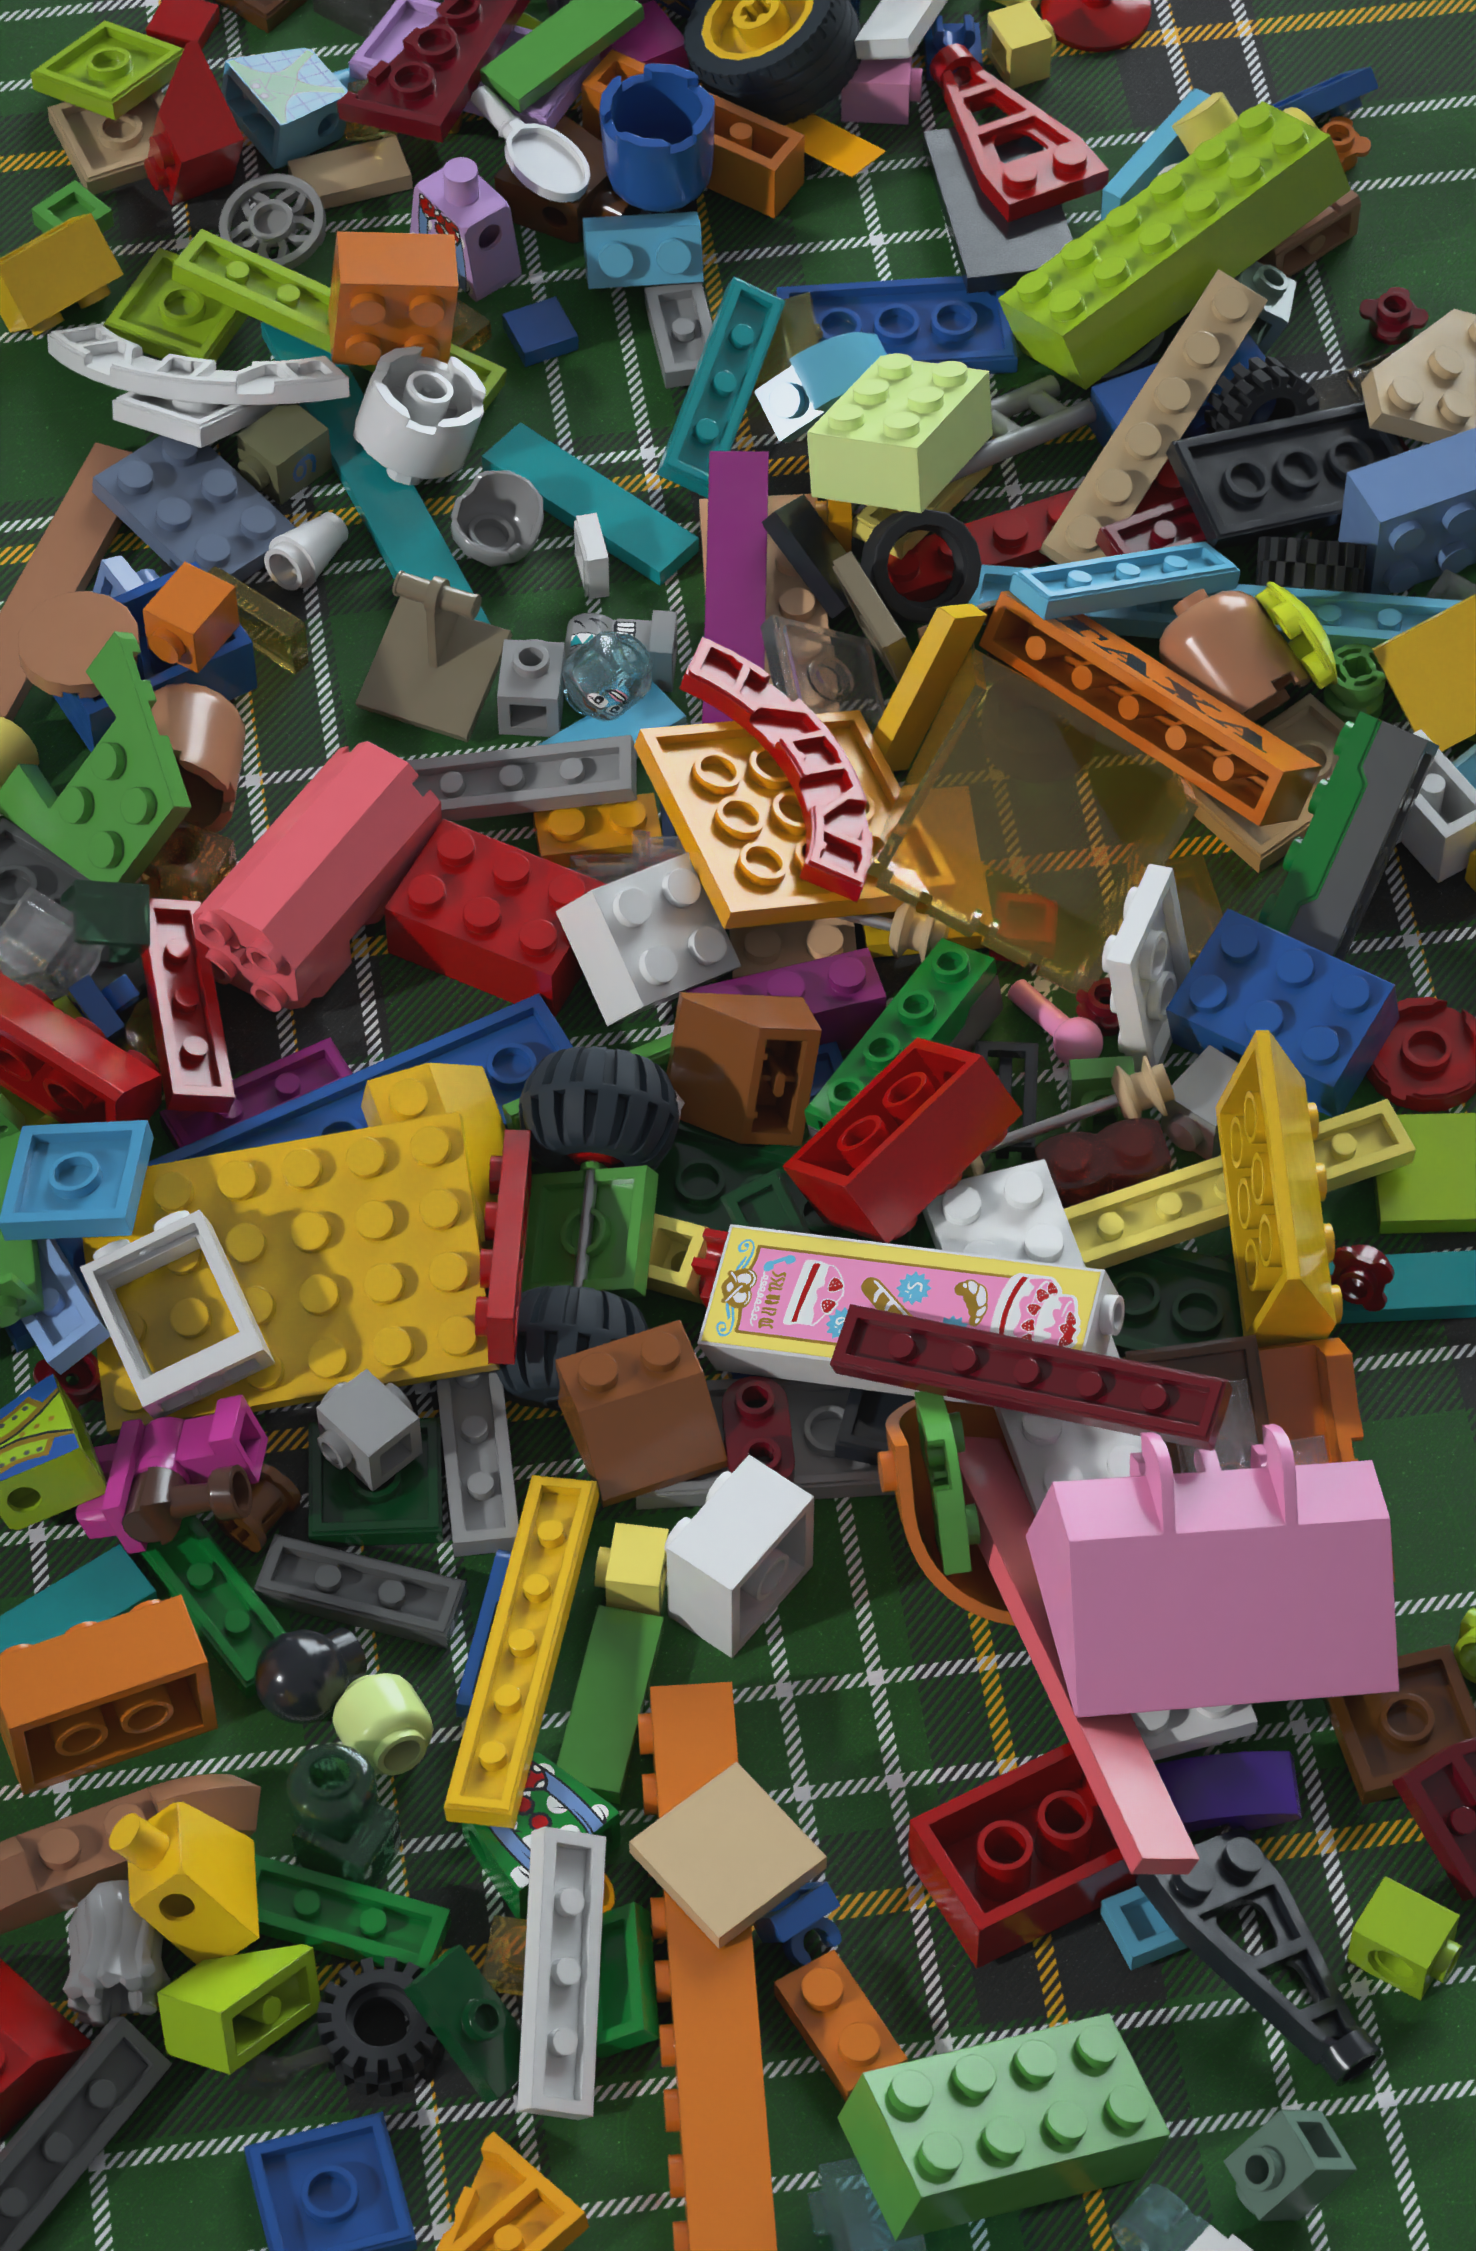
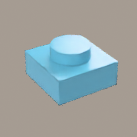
M1139 1886L1101 1901L1100 1913L1130 1970L1188 1947L1173 1933Z

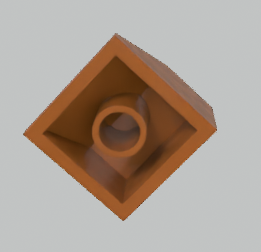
M681 1320L555 1360L560 1382L558 1404L591 1481H597L599 1499L603 1508L727 1467V1456L705 1375Z

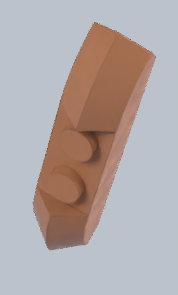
M203 1774L178 1778L147 1787L1 1841L0 1935L77 1907L78 1903L98 1883L115 1880L129 1881L128 1860L109 1846V1838L114 1826L127 1814L135 1813L147 1821L173 1802H185L250 1837L257 1827L261 1786L230 1774Z

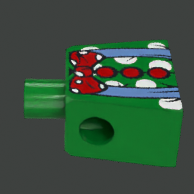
M536 1752L533 1754L514 1829L462 1823V1833L466 1844L513 1915L521 1923L527 1919L531 1831L546 1826L605 1836V1857L621 1845L620 1812L541 1753Z

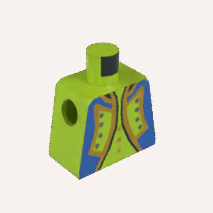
M54 1374L44 1378L0 1409V1516L9 1529L19 1531L105 1494L107 1482L84 1419Z

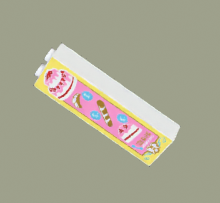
M730 1224L697 1344L714 1368L719 1371L915 1396L914 1392H918V1390L840 1375L834 1372L830 1362L850 1304L1106 1355L1111 1335L1117 1336L1123 1325L1124 1300L1122 1296H1119L1107 1272L1102 1269ZM943 1396V1397H944V1400H946V1401H954V1402H961V1403H969V1404H977V1405L991 1406V1405H986V1404L971 1402V1401H967V1400H962V1399H957V1398H952V1397Z

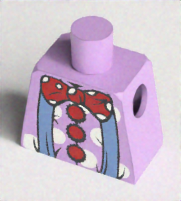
M466 157L453 158L446 162L442 169L418 182L414 187L410 233L454 234L458 285L475 302L521 276L511 209L507 201L478 175V167L473 160Z

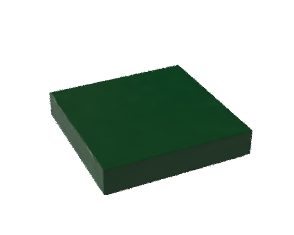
M440 1417L419 1418L423 1453L375 1491H371L347 1467L340 1470L326 1459L317 1443V1438L320 1436L318 1422H309V1542L326 1547L443 1543L442 1435Z

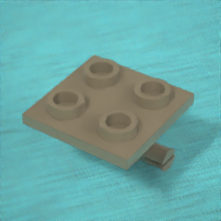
M401 570L395 578L392 591L394 596L400 597L356 700V705L358 708L469 742L500 667L504 639L511 640L512 633L510 630L475 620L481 606L482 598L479 594L450 587L449 580L439 576L428 580Z

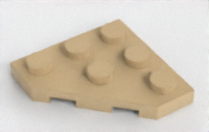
M1458 309L1451 310L1370 371L1361 383L1370 428L1429 444L1476 428V314Z

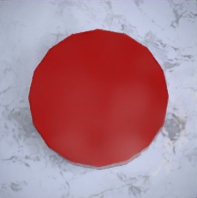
M1434 997L1406 998L1397 1002L1399 1020L1366 1073L1375 1090L1395 1105L1418 1112L1445 1111L1467 1102L1476 1093V1018L1463 1008L1461 1013H1459L1457 1010L1447 1007V1001Z

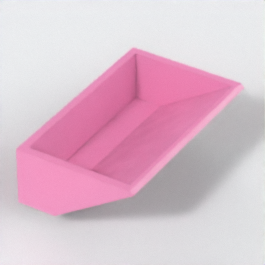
M1276 1424L1262 1425L1263 1444L1251 1445V1468L1221 1470L1215 1449L1214 1451L1196 1449L1194 1452V1464L1197 1472L1173 1474L1170 1455L1161 1436L1155 1432L1141 1433L1142 1452L1130 1453V1477L1052 1482L1026 1534V1539L1074 1715L1079 1718L1398 1692L1399 1679L1391 1524L1372 1460L1295 1465L1289 1438L1282 1427Z

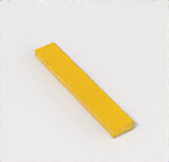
M532 1475L444 1804L446 1820L449 1822L515 1828L600 1496L597 1481Z

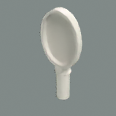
M486 85L474 91L471 96V102L497 129L499 136L507 140L504 148L505 159L511 171L520 182L537 195L551 201L561 203L573 202L584 195L590 179V168L583 153L569 138L545 125L535 123L524 124L520 117L514 116Z

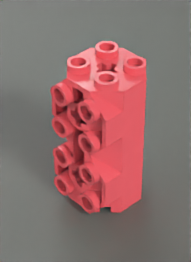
M369 741L358 743L351 752H349V746L339 748L192 914L195 938L209 947L205 957L212 963L214 980L224 985L232 984L252 995L262 1007L271 1012L280 1011L283 1007L286 1009L303 1008L313 998L323 997L352 963L350 940L363 925L375 924L383 918L385 906L442 821L441 801L431 789L424 797L413 786V782L419 775L408 762Z

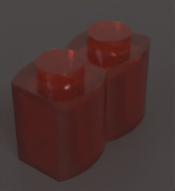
M1134 1118L1113 1123L1102 1129L1098 1134L1068 1132L1050 1137L1035 1147L1033 1162L1045 1159L1063 1209L1168 1174L1172 1158L1159 1121L1147 1118Z

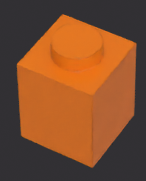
M184 562L143 608L148 649L152 650L157 657L167 663H178L199 673L240 625L235 586L190 563Z

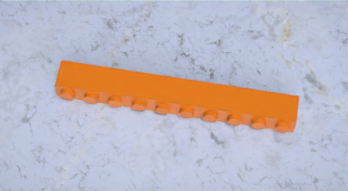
M732 1682L650 1687V1713L637 1714L640 1755L653 1754L654 1773L642 1774L644 1816L657 1815L658 1819H660L736 1761L738 1762ZM663 1889V1897L650 1898L652 1939H666L668 1960L654 1961L657 2003L671 2002L672 2024H659L661 2067H675L677 2087L675 2089H663L666 2132H680L681 2154L668 2155L670 2198H684L686 2221L672 2222L674 2251H777L752 1927L749 1926L718 1949Z

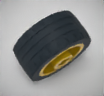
M699 0L687 19V25H685L684 48L692 69L698 75L704 89L711 94L781 125H788V123L797 122L801 118L804 119L808 115L817 112L818 109L823 108L829 101L831 102L848 85L849 80L853 78V74L861 63V59H857L854 40L862 28L849 0Z

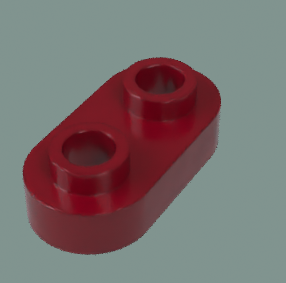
M749 1376L735 1381L728 1387L722 1399V1423L728 1471L733 1473L748 1455L754 1458L766 1456L772 1461L765 1465L793 1483L795 1478V1455L789 1405L785 1391L775 1381L762 1376ZM759 1401L765 1403V1405L760 1408H750L745 1403Z

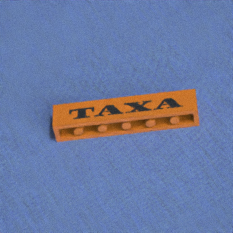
M1001 591L979 643L980 647L1259 827L1298 820L1322 765L1088 616L1079 614L1043 620L1010 591Z

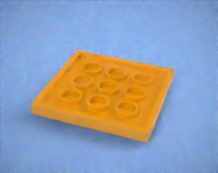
M860 710L815 714L843 748L857 773L867 800L865 813L869 830L872 832L873 846L869 872L857 903L799 878L805 860L806 830L802 810L795 791L774 758L741 725L735 721L640 729L634 748L686 853L689 852L691 863L724 929L895 912L909 898L914 899L916 909L933 908L937 904L941 905V907L947 906L954 888Z

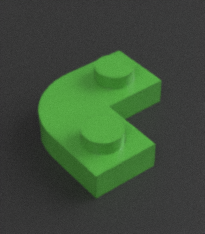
M923 1391L914 1392L920 1451L930 1483L935 1541L945 1575L972 1572L969 1545L980 1544L981 1536L975 1503L965 1504L957 1454L965 1452L960 1412L948 1413L942 1395Z

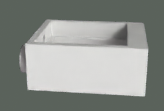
M186 1210L169 1214L153 1225L154 1232L131 1243L128 1239L111 1242L93 1254L94 1261L80 1267L142 1407L154 1420L174 1413L275 1364L214 1228L201 1210L191 1214ZM201 1248L238 1327L239 1333L153 1374L115 1289Z

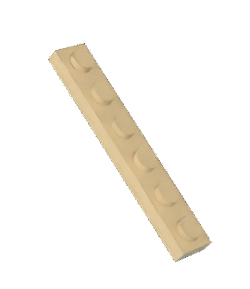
M1217 270L1039 550L1041 554L1057 564L1106 557L1095 542L1099 529L1133 515L1168 460L1166 452L1171 442L1182 438L1262 312L1268 299L1221 270Z

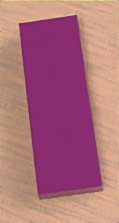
M331 1037L233 1079L235 1099L229 1113L165 1109L159 1112L161 1125L177 1150L353 1073Z

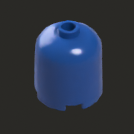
M673 64L644 65L643 74L630 76L624 81H621V76L613 78L601 95L599 114L605 169L614 192L628 204L645 211L668 212L686 206L702 194L709 184L712 174L715 100L713 95H710L699 85V77L696 73Z

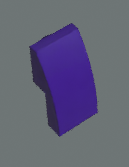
M1290 1751L1222 1753L1155 1764L1187 1833L1229 1824L1232 1829L1243 1826L1246 1831L1302 1819L1294 1757Z

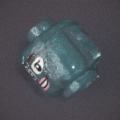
M615 631L599 632L564 662L562 677L565 685L564 694L566 700L576 712L582 715H588L599 721L616 720L643 699L651 690L652 658L641 641L630 634H620Z

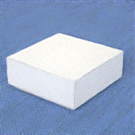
M597 513L576 516L574 521L575 557L585 595H588L589 599L610 596L609 559Z

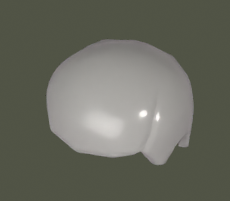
M509 470L479 473L475 476L469 488L461 496L457 497L451 513L452 522L450 526L453 540L468 557L490 567L517 562L528 554L539 537L544 520L543 498L530 480Z

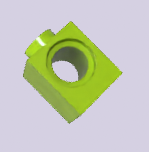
M1385 1876L1352 1929L1346 1961L1421 2001L1433 1979L1441 1983L1446 1982L1460 1957L1463 1946L1454 1942L1460 1915Z

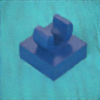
M964 15V23L943 24L942 16H937L923 37L926 80H934L929 70L934 56L942 48L951 44L964 45L983 68L979 23H974L972 15ZM960 67L956 68L952 72V74H954Z
M89 974L68 988V998L84 1018L93 1022L101 1029L106 1040L114 1043L125 1035V1025L118 1015L140 1001L138 997L140 993L126 974L114 980L101 991Z
M827 1881L807 1882L752 1925L762 1943H783V1950L787 1959L796 1966H804L812 1961L803 1945L804 1936L809 1930L813 1929L819 1934L825 1947H836L841 1943V1934L838 1927L833 1921L824 1917L841 1905Z

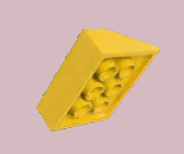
M1256 1030L1215 1108L1243 1336L1256 1335L1258 1347L1327 1339L1335 1325L1340 1324L1342 1320L1343 1299L1339 1285H1331L1329 1263L1333 1261L1335 1253V1237L1332 1225L1330 1223L1323 1224L1321 1202L1325 1200L1327 1193V1175L1324 1164L1315 1162L1313 1141L1317 1140L1319 1134L1318 1109L1314 1102L1308 1103L1305 1079L1269 1030Z

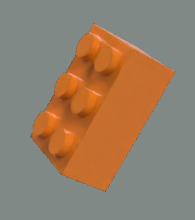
M182 1595L166 1600H148L136 1605L128 1613L98 1623L93 1621L83 1622L71 1627L63 1635L33 1645L18 1644L4 1650L0 1654V1733L23 1795L218 1729L208 1661Z

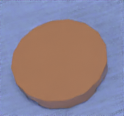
M90 591L59 594L41 602L25 616L17 634L20 666L32 684L50 695L63 697V692L79 693V699L97 697L101 694L85 671L114 631L133 633L140 648L138 624L126 606L108 595ZM134 656V659H135V662H136V665H137V663H138V658H137V656Z

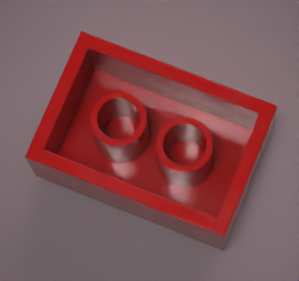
M443 819L384 908L388 953L514 1004L539 993L553 1016L556 1017L583 974L556 911L589 891L606 885V883Z
M917 1037L782 1167L824 1223L881 1243H889L891 1240L900 1238L909 1232L917 1222V1215L937 1196L945 1194L949 1189H953L962 1179V1172L981 1153L987 1152L999 1145L1007 1135V1128L1023 1112L982 1055Z
M1070 1742L909 1821L908 1860L976 1969L1101 1907L1102 1900L1138 1886L1135 1880L1140 1874L1130 1873Z

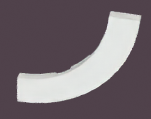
M101 323L51 331V333L47 334L48 353L61 364L94 381L141 395L169 400L223 405L294 404L349 397V377L326 356L284 361L252 362V366L242 370L226 371L216 370L215 360L168 354L160 361L143 356L140 345L121 338L109 331Z

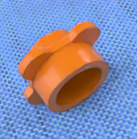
M1337 116L1319 130L1331 136L1343 170L1346 172L1356 165L1358 157H1364L1369 154L1371 142L1367 137L1360 136L1352 127L1353 122L1349 118Z

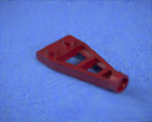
M1476 1737L1442 1748L1392 1781L1462 1901L1476 1897Z

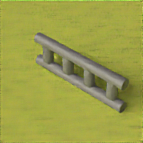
M1052 375L992 399V436L995 439L986 442L949 483L1096 420V412L1093 404L1088 400H1084L1066 407L1055 398L1060 395L1061 390L1059 382ZM1028 409L1042 418L1023 427L1009 419V417Z

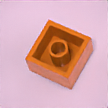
M337 231L328 310L331 361L334 364L377 365L380 357L393 349L411 346L423 347L421 353L423 357L434 358L448 364L459 288L454 234Z

